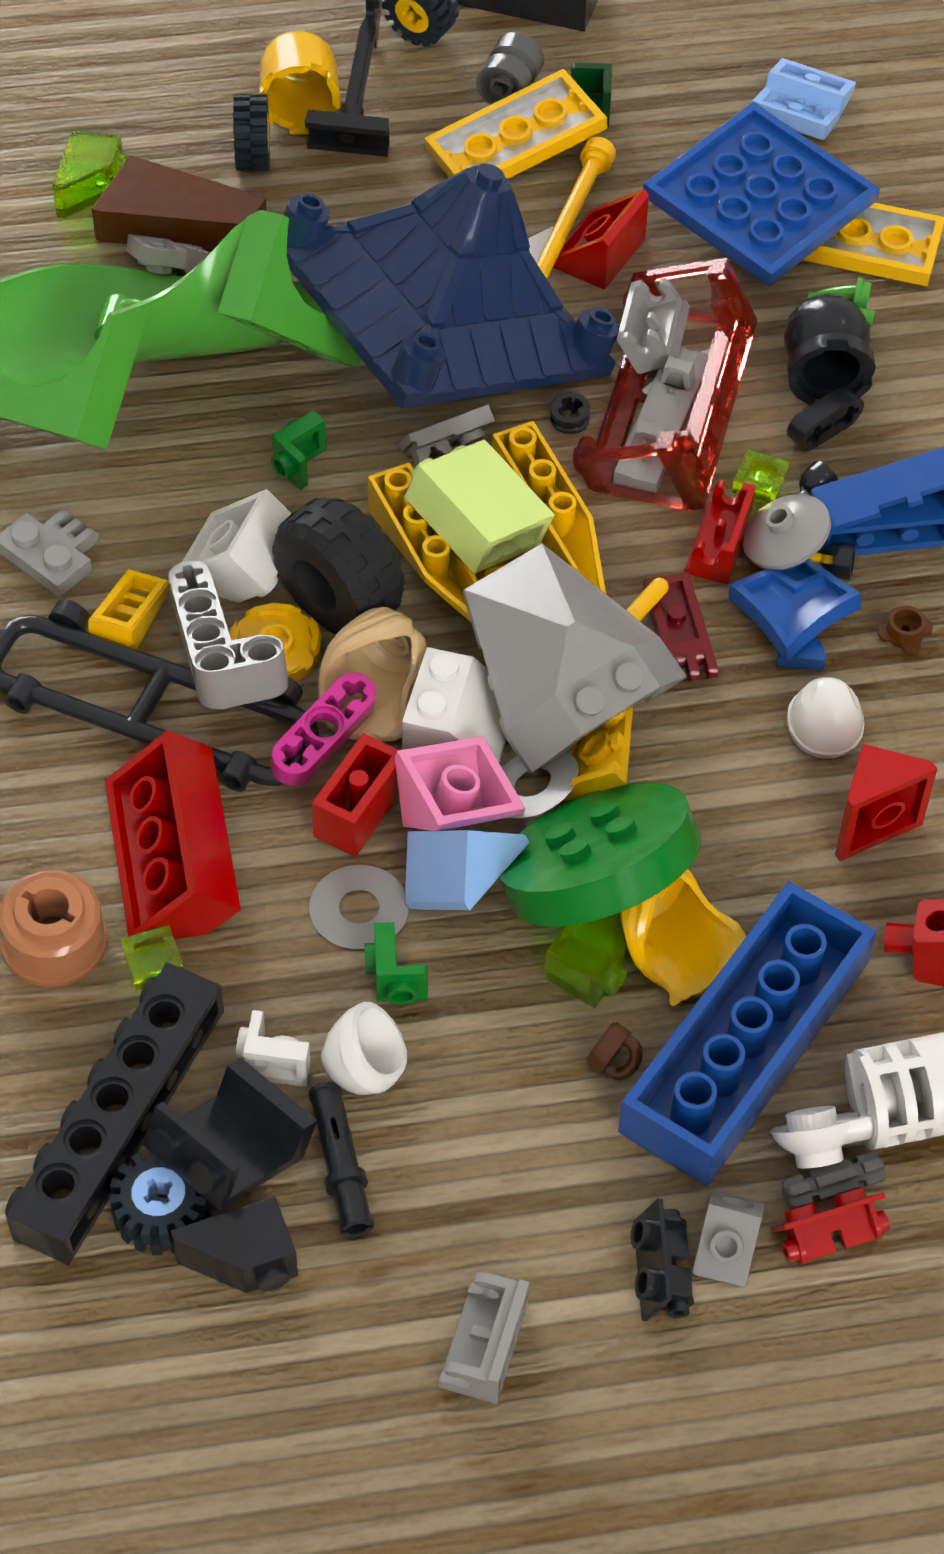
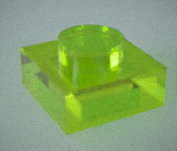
M747 449L733 481L732 493L739 494L743 483L756 485L755 500L770 503L778 499L789 472L790 462Z
M169 925L120 939L121 949L136 991L143 989L150 977L156 978L166 962L184 969Z

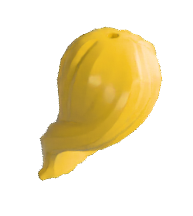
M688 869L661 892L636 906L618 913L627 948L636 967L644 976L668 991L670 995L669 1004L671 1006L687 1001L692 996L702 995L746 938V934L738 922L720 912L706 899L695 877Z

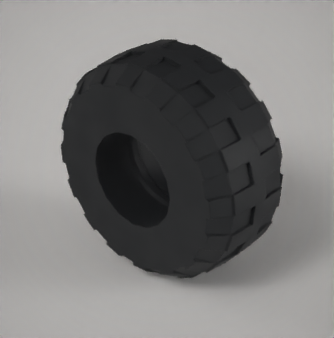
M324 497L315 498L304 504L277 527L278 530L275 534L272 553L275 558L276 570L282 578L281 581L293 596L294 601L317 624L319 623L327 631L336 634L354 618L370 609L388 607L396 610L402 602L405 577L401 569V562L398 555L394 552L391 542L369 516L362 513L352 503L344 502L343 499Z

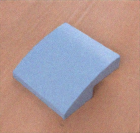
M782 58L769 71L766 87L752 102L795 131L824 141L848 104L855 90L856 82Z

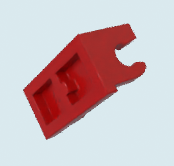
M721 480L714 488L712 502H708L685 567V573L689 572L692 576L729 585L743 544L745 528L752 517L756 485L743 483L738 498H730L724 493L726 484L725 481Z

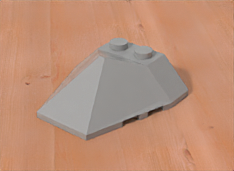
M544 544L538 545L463 591L478 648L482 649L489 675L487 679L490 690L495 694L501 715L499 721L503 735L530 775L570 751L578 740L642 700H645L646 703L687 677L657 634Z

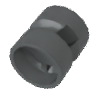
M510 32L502 35L476 78V87L482 98L489 104H493L533 84L544 65V54L541 47L534 39L522 33Z

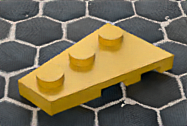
M633 707L578 740L571 750L568 751L576 759L579 773L577 777L572 779L571 785H574V787L560 803L571 801L593 792L605 791L627 784Z

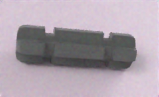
M869 1152L855 1157V1163L852 1164L847 1159L808 1172L809 1178L804 1179L803 1174L785 1179L782 1182L783 1195L791 1209L813 1203V1198L816 1197L821 1202L833 1198L835 1195L860 1188L859 1183L862 1182L865 1187L883 1182L886 1178L884 1163L876 1152Z

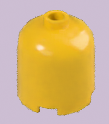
M289 31L277 36L267 45L260 62L259 94L268 95L269 123L271 125L275 122L281 127L288 128L290 134L306 135L309 134L308 128H305L307 109L327 112L339 110L341 102L336 58L329 44L318 35L306 31Z

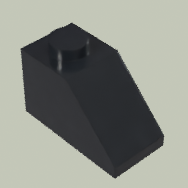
M275 1196L171 1230L174 1253L178 1264L242 1292L249 1293L258 1289L261 1291L275 1290L284 1286L290 1278L298 1276L296 1250Z

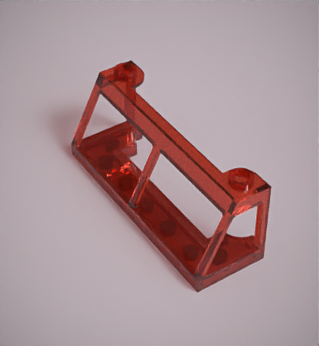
M727 257L633 273L630 284L631 282L642 280L654 296H661L655 284L656 281H660L661 277L668 280L707 273L711 287L710 306L713 312L689 308L687 318L716 323L717 327L687 429L659 432L655 443L625 446L637 405L640 402L644 403L647 394L643 393L642 389L648 372L637 374L624 353L597 441L595 442L590 436L581 437L577 447L573 450L574 468L582 475L590 491L686 511L705 508L758 321ZM629 284V287H628V291L625 292V294H624V296H623V306H624V308H625V304H626V300H627V296H628L630 284ZM658 456L681 498L614 485V470L618 461Z

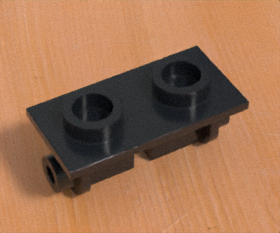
M657 1198L633 1221L631 1229V1244L636 1249L638 1271L635 1279V1294L640 1299L642 1321H648L661 1309H667L669 1317L683 1318L690 1314L689 1307L694 1304L690 1268L672 1265V1260L685 1262L689 1259L687 1222L680 1216L679 1210H664L663 1199Z

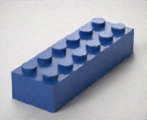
M788 881L623 1099L618 1132L708 1187L869 963L877 931Z

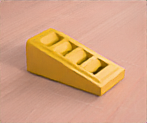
M128 569L89 618L88 633L138 649L170 590L169 581ZM130 591L147 595V597H143V596H140V595H136V594L130 593Z

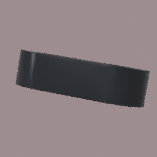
M847 386L839 387L798 412L788 425L787 436L804 451L812 450L850 427L861 415L864 401Z

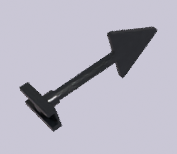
M365 0L366 16L359 29L346 100L341 105L340 112L307 109L305 128L309 130L308 149L388 157L390 148L389 118L364 116V109L362 108L373 48H377L382 0Z

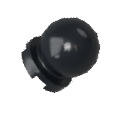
M827 293L805 299L789 315L784 334L785 350L789 358L787 362L789 388L803 402L810 405L815 400H819L842 386H847L858 397H862L871 389L872 376L876 366L874 352L869 347L871 338L870 325L857 304L842 296Z

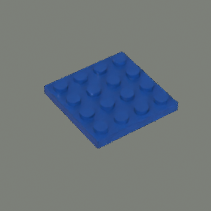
M754 102L643 184V189L649 194L650 202L768 286L772 285L878 200L880 191L879 187Z

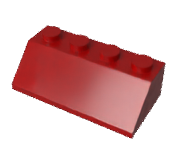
M167 730L105 779L129 943L137 946L209 934L241 910L212 747Z

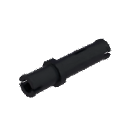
M323 1082L313 1086L309 1090L308 1096L312 1103L314 1117L317 1120L319 1141L328 1172L324 1183L328 1195L334 1198L341 1235L347 1238L360 1237L374 1229V1222L370 1215L365 1193L368 1179L365 1170L359 1167L352 1133L341 1095L342 1089L335 1082Z

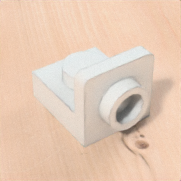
M253 1010L249 1028L240 1027L237 1038L236 1057L244 1059L271 1083L307 1087L311 1071L309 1043L300 1042L289 1036L265 1037L264 1012Z

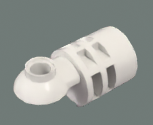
M944 1032L854 1050L852 1053L847 1054L845 1060V1082L851 1112L837 1114L835 1106L830 1105L800 1109L786 1114V1124L770 1130L774 1140L786 1151L794 1154L796 1167L801 1169L822 1167L843 1161L841 1146L845 1144L863 1141L869 1150H875L943 1136Z

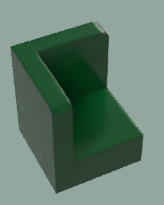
M572 63L571 77L607 117V129H609L612 64Z

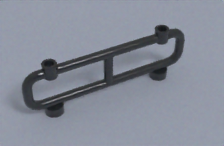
M68 599L58 600L48 618L37 615L19 616L7 622L0 630V691L6 693L4 696L6 705L18 713H28L35 703L150 744L167 731L147 724V721L169 683L173 682L196 690L190 668L84 631L88 625L90 615L81 605ZM34 633L151 674L152 676L130 714L125 716L44 687L37 679L28 674L20 673L17 677L8 674L2 670L1 665L20 636ZM288 677L287 690L280 696L240 705L246 709L294 725L306 712L297 706L303 695V690L290 677ZM314 722L310 729L316 736H319L317 723ZM303 743L301 752L295 758H287L284 764L290 766L296 762L301 765L303 752L307 748ZM212 747L215 768L222 771L219 779L229 789L242 792L250 781L266 786L284 785L273 776L271 767L257 763L251 755L242 751H234L231 754Z

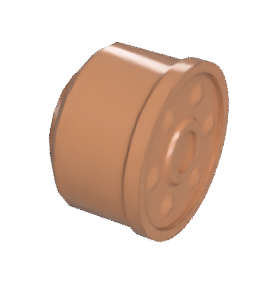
M62 870L38 871L21 878L6 892L0 904V944L3 958L9 969L22 980L44 987L63 986L84 978L102 960L107 948L108 935L101 912L100 901L93 887L78 875Z

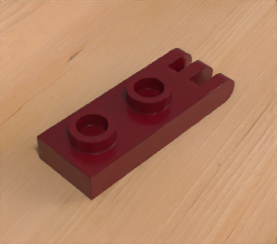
M689 572L658 576L668 582L669 589L649 611L655 634L662 639L679 666L685 668L689 682L700 680L698 665L702 664L707 679L718 678L717 662ZM658 577L644 578L643 590L652 580Z

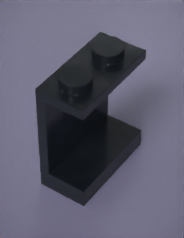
M240 1058L227 1065L217 1096L188 1113L179 1116L164 1102L156 1105L142 1145L218 1210H221L302 1160L317 1120Z

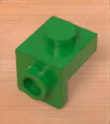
M315 410L300 419L291 421L285 428L272 435V466L282 479H288L299 490L308 486L307 462L326 451L325 419Z
M394 922L374 923V943H364L365 974L376 973L377 1002L390 1001L394 1004L404 1005L415 1000H426L428 998L427 966H396Z

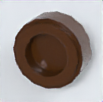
M618 1022L612 1023L586 1059L588 1061L587 1065L601 1075L604 1073L614 1080L629 1078L638 1070L643 1059L642 1046L637 1039L631 1036L632 1032ZM626 1047L630 1051L629 1060L622 1067L615 1066L612 1062L622 1048Z

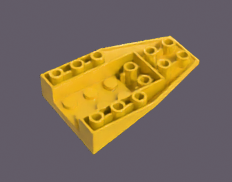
M530 421L492 434V448L555 514L540 544H544L606 594L593 517L535 422ZM410 462L368 476V512L421 579L471 622L463 595L464 589L528 551L474 574L450 548V544L438 535L404 498L413 479L411 474L414 469Z

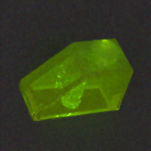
M72 129L52 185L56 216L58 218H67L97 202L129 157L127 153H123L121 135Z
M618 913L599 920L566 926L546 951L544 978L593 1008H596L606 993L613 996L619 990L627 975V969L623 968L626 946Z

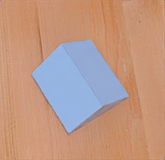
M471 830L409 831L407 837L405 903L410 909L471 910L530 842L523 834Z

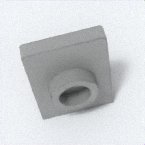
M713 1190L692 1271L693 1274L745 1287L765 1203Z

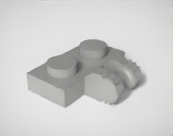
M128 234L126 251L138 260L139 265L147 266L146 271L153 273L172 274V268H180L187 274L209 255L208 251L200 246L176 243L167 238Z

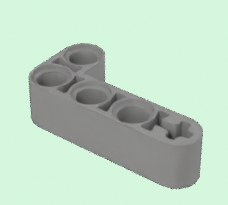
M192 560L178 563L172 567L168 578L174 612L201 704L210 709H226L272 699L283 694L288 688V674L284 647L281 640L275 636L265 634L231 641L211 571L207 564Z

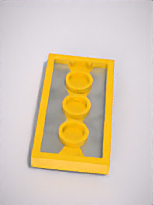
M562 69L425 137V147L449 178L466 168L481 164H492L500 168L504 176L509 179L606 130L607 117L566 70Z
M874 203L804 258L803 261L928 287L943 232L944 217Z

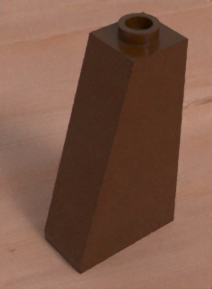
M130 155L92 207L95 238L102 242L127 244L128 234L167 238L176 243L200 246L202 249L212 252L224 237L247 216L259 210L267 211L266 197Z

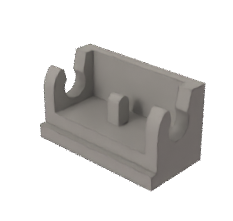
M663 277L659 281V288L664 292L663 296L651 294L649 287L642 280L631 282L617 342L637 374L663 368L669 356L679 357L690 305L687 300L682 301L673 284Z
M476 1273L474 1282L470 1283L446 1363L439 1378V1388L498 1404L528 1307L530 1282L521 1279L516 1281L491 1273Z

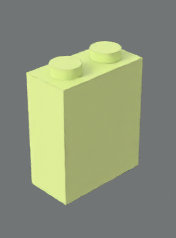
M485 439L469 446L460 445L446 455L436 459L427 458L420 462L411 474L413 479L404 496L434 531L450 544V548L474 574L540 545L555 516Z

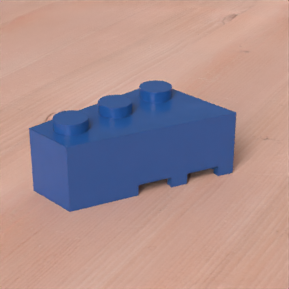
M944 447L811 489L810 496L822 501L831 516L830 534L817 553L823 554V551L829 545L839 542L856 544L855 556L944 546Z

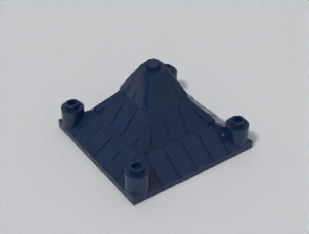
M481 164L466 168L412 200L411 204L350 221L328 223L330 211L316 195L304 193L293 196L288 200L283 215L289 217L287 260L290 271L402 409L611 375L616 361L610 353L618 336L619 324L609 311L602 308L582 311L576 321L563 307L529 251L530 244L513 188L500 168L492 164Z

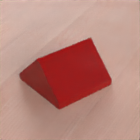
M642 189L590 210L567 237L553 268L605 290L645 240L649 203L647 191Z
M867 744L862 745L847 797L835 851L839 861H843L923 825L937 773V767L932 761Z

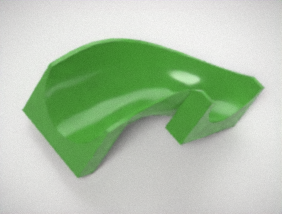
M259 210L247 216L224 237L201 263L184 277L158 274L122 266L57 264L38 267L0 279V419L107 450L133 364L204 355L238 353L266 348L283 342L322 359L359 368L361 358L299 281L292 282L287 260L289 217L282 214ZM120 294L129 299L137 298L143 300L108 313L100 336L96 341L95 331L104 302L109 296Z

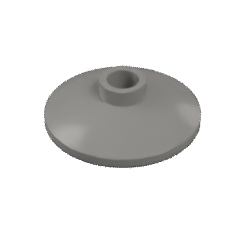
M793 494L773 500L757 511L747 524L743 534L744 551L751 562L764 569L782 570L797 566L815 555L826 542L831 530L830 513L822 501L810 495Z

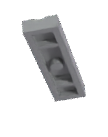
M681 346L678 358L668 357L665 366L657 372L614 470L613 483L656 495L710 369L712 355L691 351Z

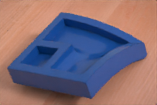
M810 559L787 569H765L729 584V600L758 625L785 660L791 659L810 640L833 623L861 609L860 592Z

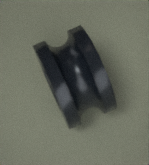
M561 393L551 403L550 421L552 426L564 434L582 432L589 425L590 404L579 393ZM571 410V414L577 411L578 416L569 418L568 413L566 416H563V411Z

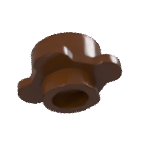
M900 606L891 610L887 624L881 625L878 629V637L883 642H892L895 646L902 648L905 653L914 654L920 650V642L924 636L931 635L933 625L919 609L912 606Z

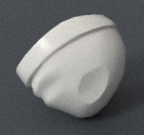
M820 677L812 680L794 696L788 706L787 726L790 736L803 752L816 758L834 759L851 752L863 737L865 724L859 700L853 690L840 679Z
M365 1001L348 1009L337 1020L327 1035L320 1055L322 1065L330 1078L341 1088L357 1095L385 1092L396 1083L407 1064V1049L396 1023L377 1004Z

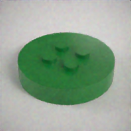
M661 783L626 784L574 799L551 810L529 824L518 834L525 835L530 843L499 876V879L514 913L521 920L533 925L549 927L587 923L636 906L672 884L690 867L701 848V834L688 801L680 790Z

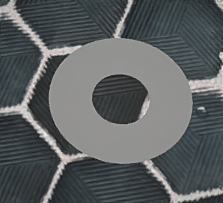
M566 752L544 766L542 769H546L551 774V781L547 788L534 796L524 797L518 795L526 809L523 815L509 818L535 816L560 803L574 787V785H571L572 779L577 777L579 773L578 763L574 756ZM518 756L502 766L503 771L515 789L517 779L527 772V769Z
M351 865L329 873L317 884L310 898L309 912L315 928L328 941L345 948L365 949L364 943H374V923L394 922L396 935L407 920L409 907L405 903V889L393 875L374 866ZM353 890L368 891L379 902L378 913L368 922L352 923L346 920L340 913L339 904L342 897Z

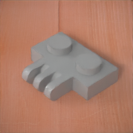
M65 509L57 512L43 524L28 513H25L0 533V554L60 598L93 571L91 559L85 556L84 553L96 544L99 535L91 528L86 529V525L77 518L73 519V515Z

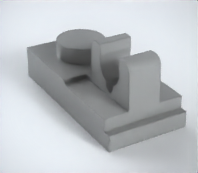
M485 405L412 432L398 445L401 452L406 451L408 457H413L417 466L420 462L429 458L431 451L433 454L441 457L452 451L451 443L459 441L460 445L468 446L485 438L484 431L495 422L489 405Z

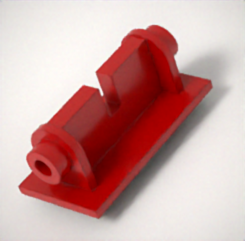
M864 1187L833 1196L836 1206L817 1212L814 1203L783 1212L786 1223L770 1228L772 1233L786 1231L788 1240L781 1243L784 1257L788 1263L797 1261L798 1264L802 1265L808 1261L837 1252L830 1233L838 1230L843 1249L881 1239L882 1232L890 1229L889 1221L883 1210H875L873 1202L886 1197L884 1193L867 1196Z

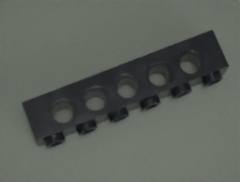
M168 962L165 963L156 978L150 977L147 980L140 994L138 1008L131 1018L125 1017L119 1024L113 1040L114 1045L105 1059H98L93 1065L87 1080L88 1087L79 1101H71L64 1111L60 1123L61 1129L51 1144L45 1143L39 1150L33 1165L34 1172L24 1187H17L11 1194L6 1205L5 1215L12 1240L69 1266L109 1201V1195H112L110 1188L112 1179H119L118 1168L123 1163L129 1167L132 1163L131 1156L137 1154L142 1147L155 1106L162 1102L166 1105L168 1104L222 1016L224 1006L221 985ZM164 1022L175 1023L173 1026L168 1028L156 1027L157 1025ZM144 1062L150 1064L144 1069H131L137 1063ZM113 1104L124 1105L122 1109L115 1112L104 1111L106 1107ZM87 1146L98 1148L89 1155L77 1154L80 1149ZM67 1189L72 1191L62 1199H52L49 1197L57 1190Z

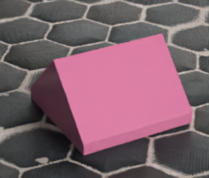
M484 736L400 750L395 755L403 827L441 831L523 815L526 809Z

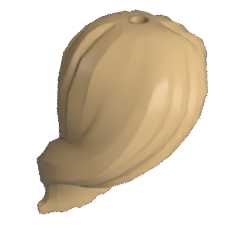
M388 607L370 609L350 621L336 634L327 646L321 662L318 677L319 698L339 677L348 673L363 674L375 685L376 698L374 709L371 715L348 739L358 741L363 733L381 742H393L402 737L403 717L427 646L423 635L413 628L412 620ZM356 693L353 696L346 694L344 706L340 711L345 714V708L352 700H362L361 694ZM319 720V722L326 724L333 732H337V728L333 723Z

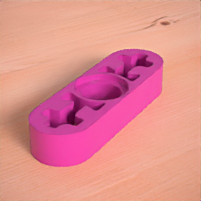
M348 673L339 677L274 745L271 757V772L279 782L289 786H298L306 783L371 715L376 698L374 683L367 676L359 673ZM356 693L361 694L362 700H352L345 708V714L340 711L344 706L346 694L349 696H353ZM326 720L335 725L337 732L331 737L322 738L316 736L311 731L310 726L316 721ZM304 743L307 748L303 752L301 765L296 762L290 766L285 765V756L289 759L295 758L301 752Z

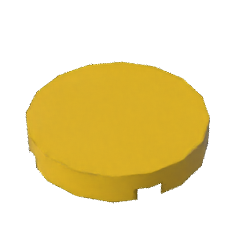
M269 603L255 606L245 612V617L238 624L236 620L230 628L231 641L265 634L279 638L284 647L288 677L296 682L311 674L320 661L322 636L317 622L311 616L309 619L301 613L300 608L291 604Z

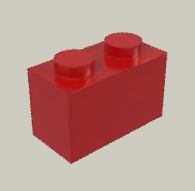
M364 733L361 735L312 802L313 835L315 838L354 857L358 855L399 798L395 755L400 750Z

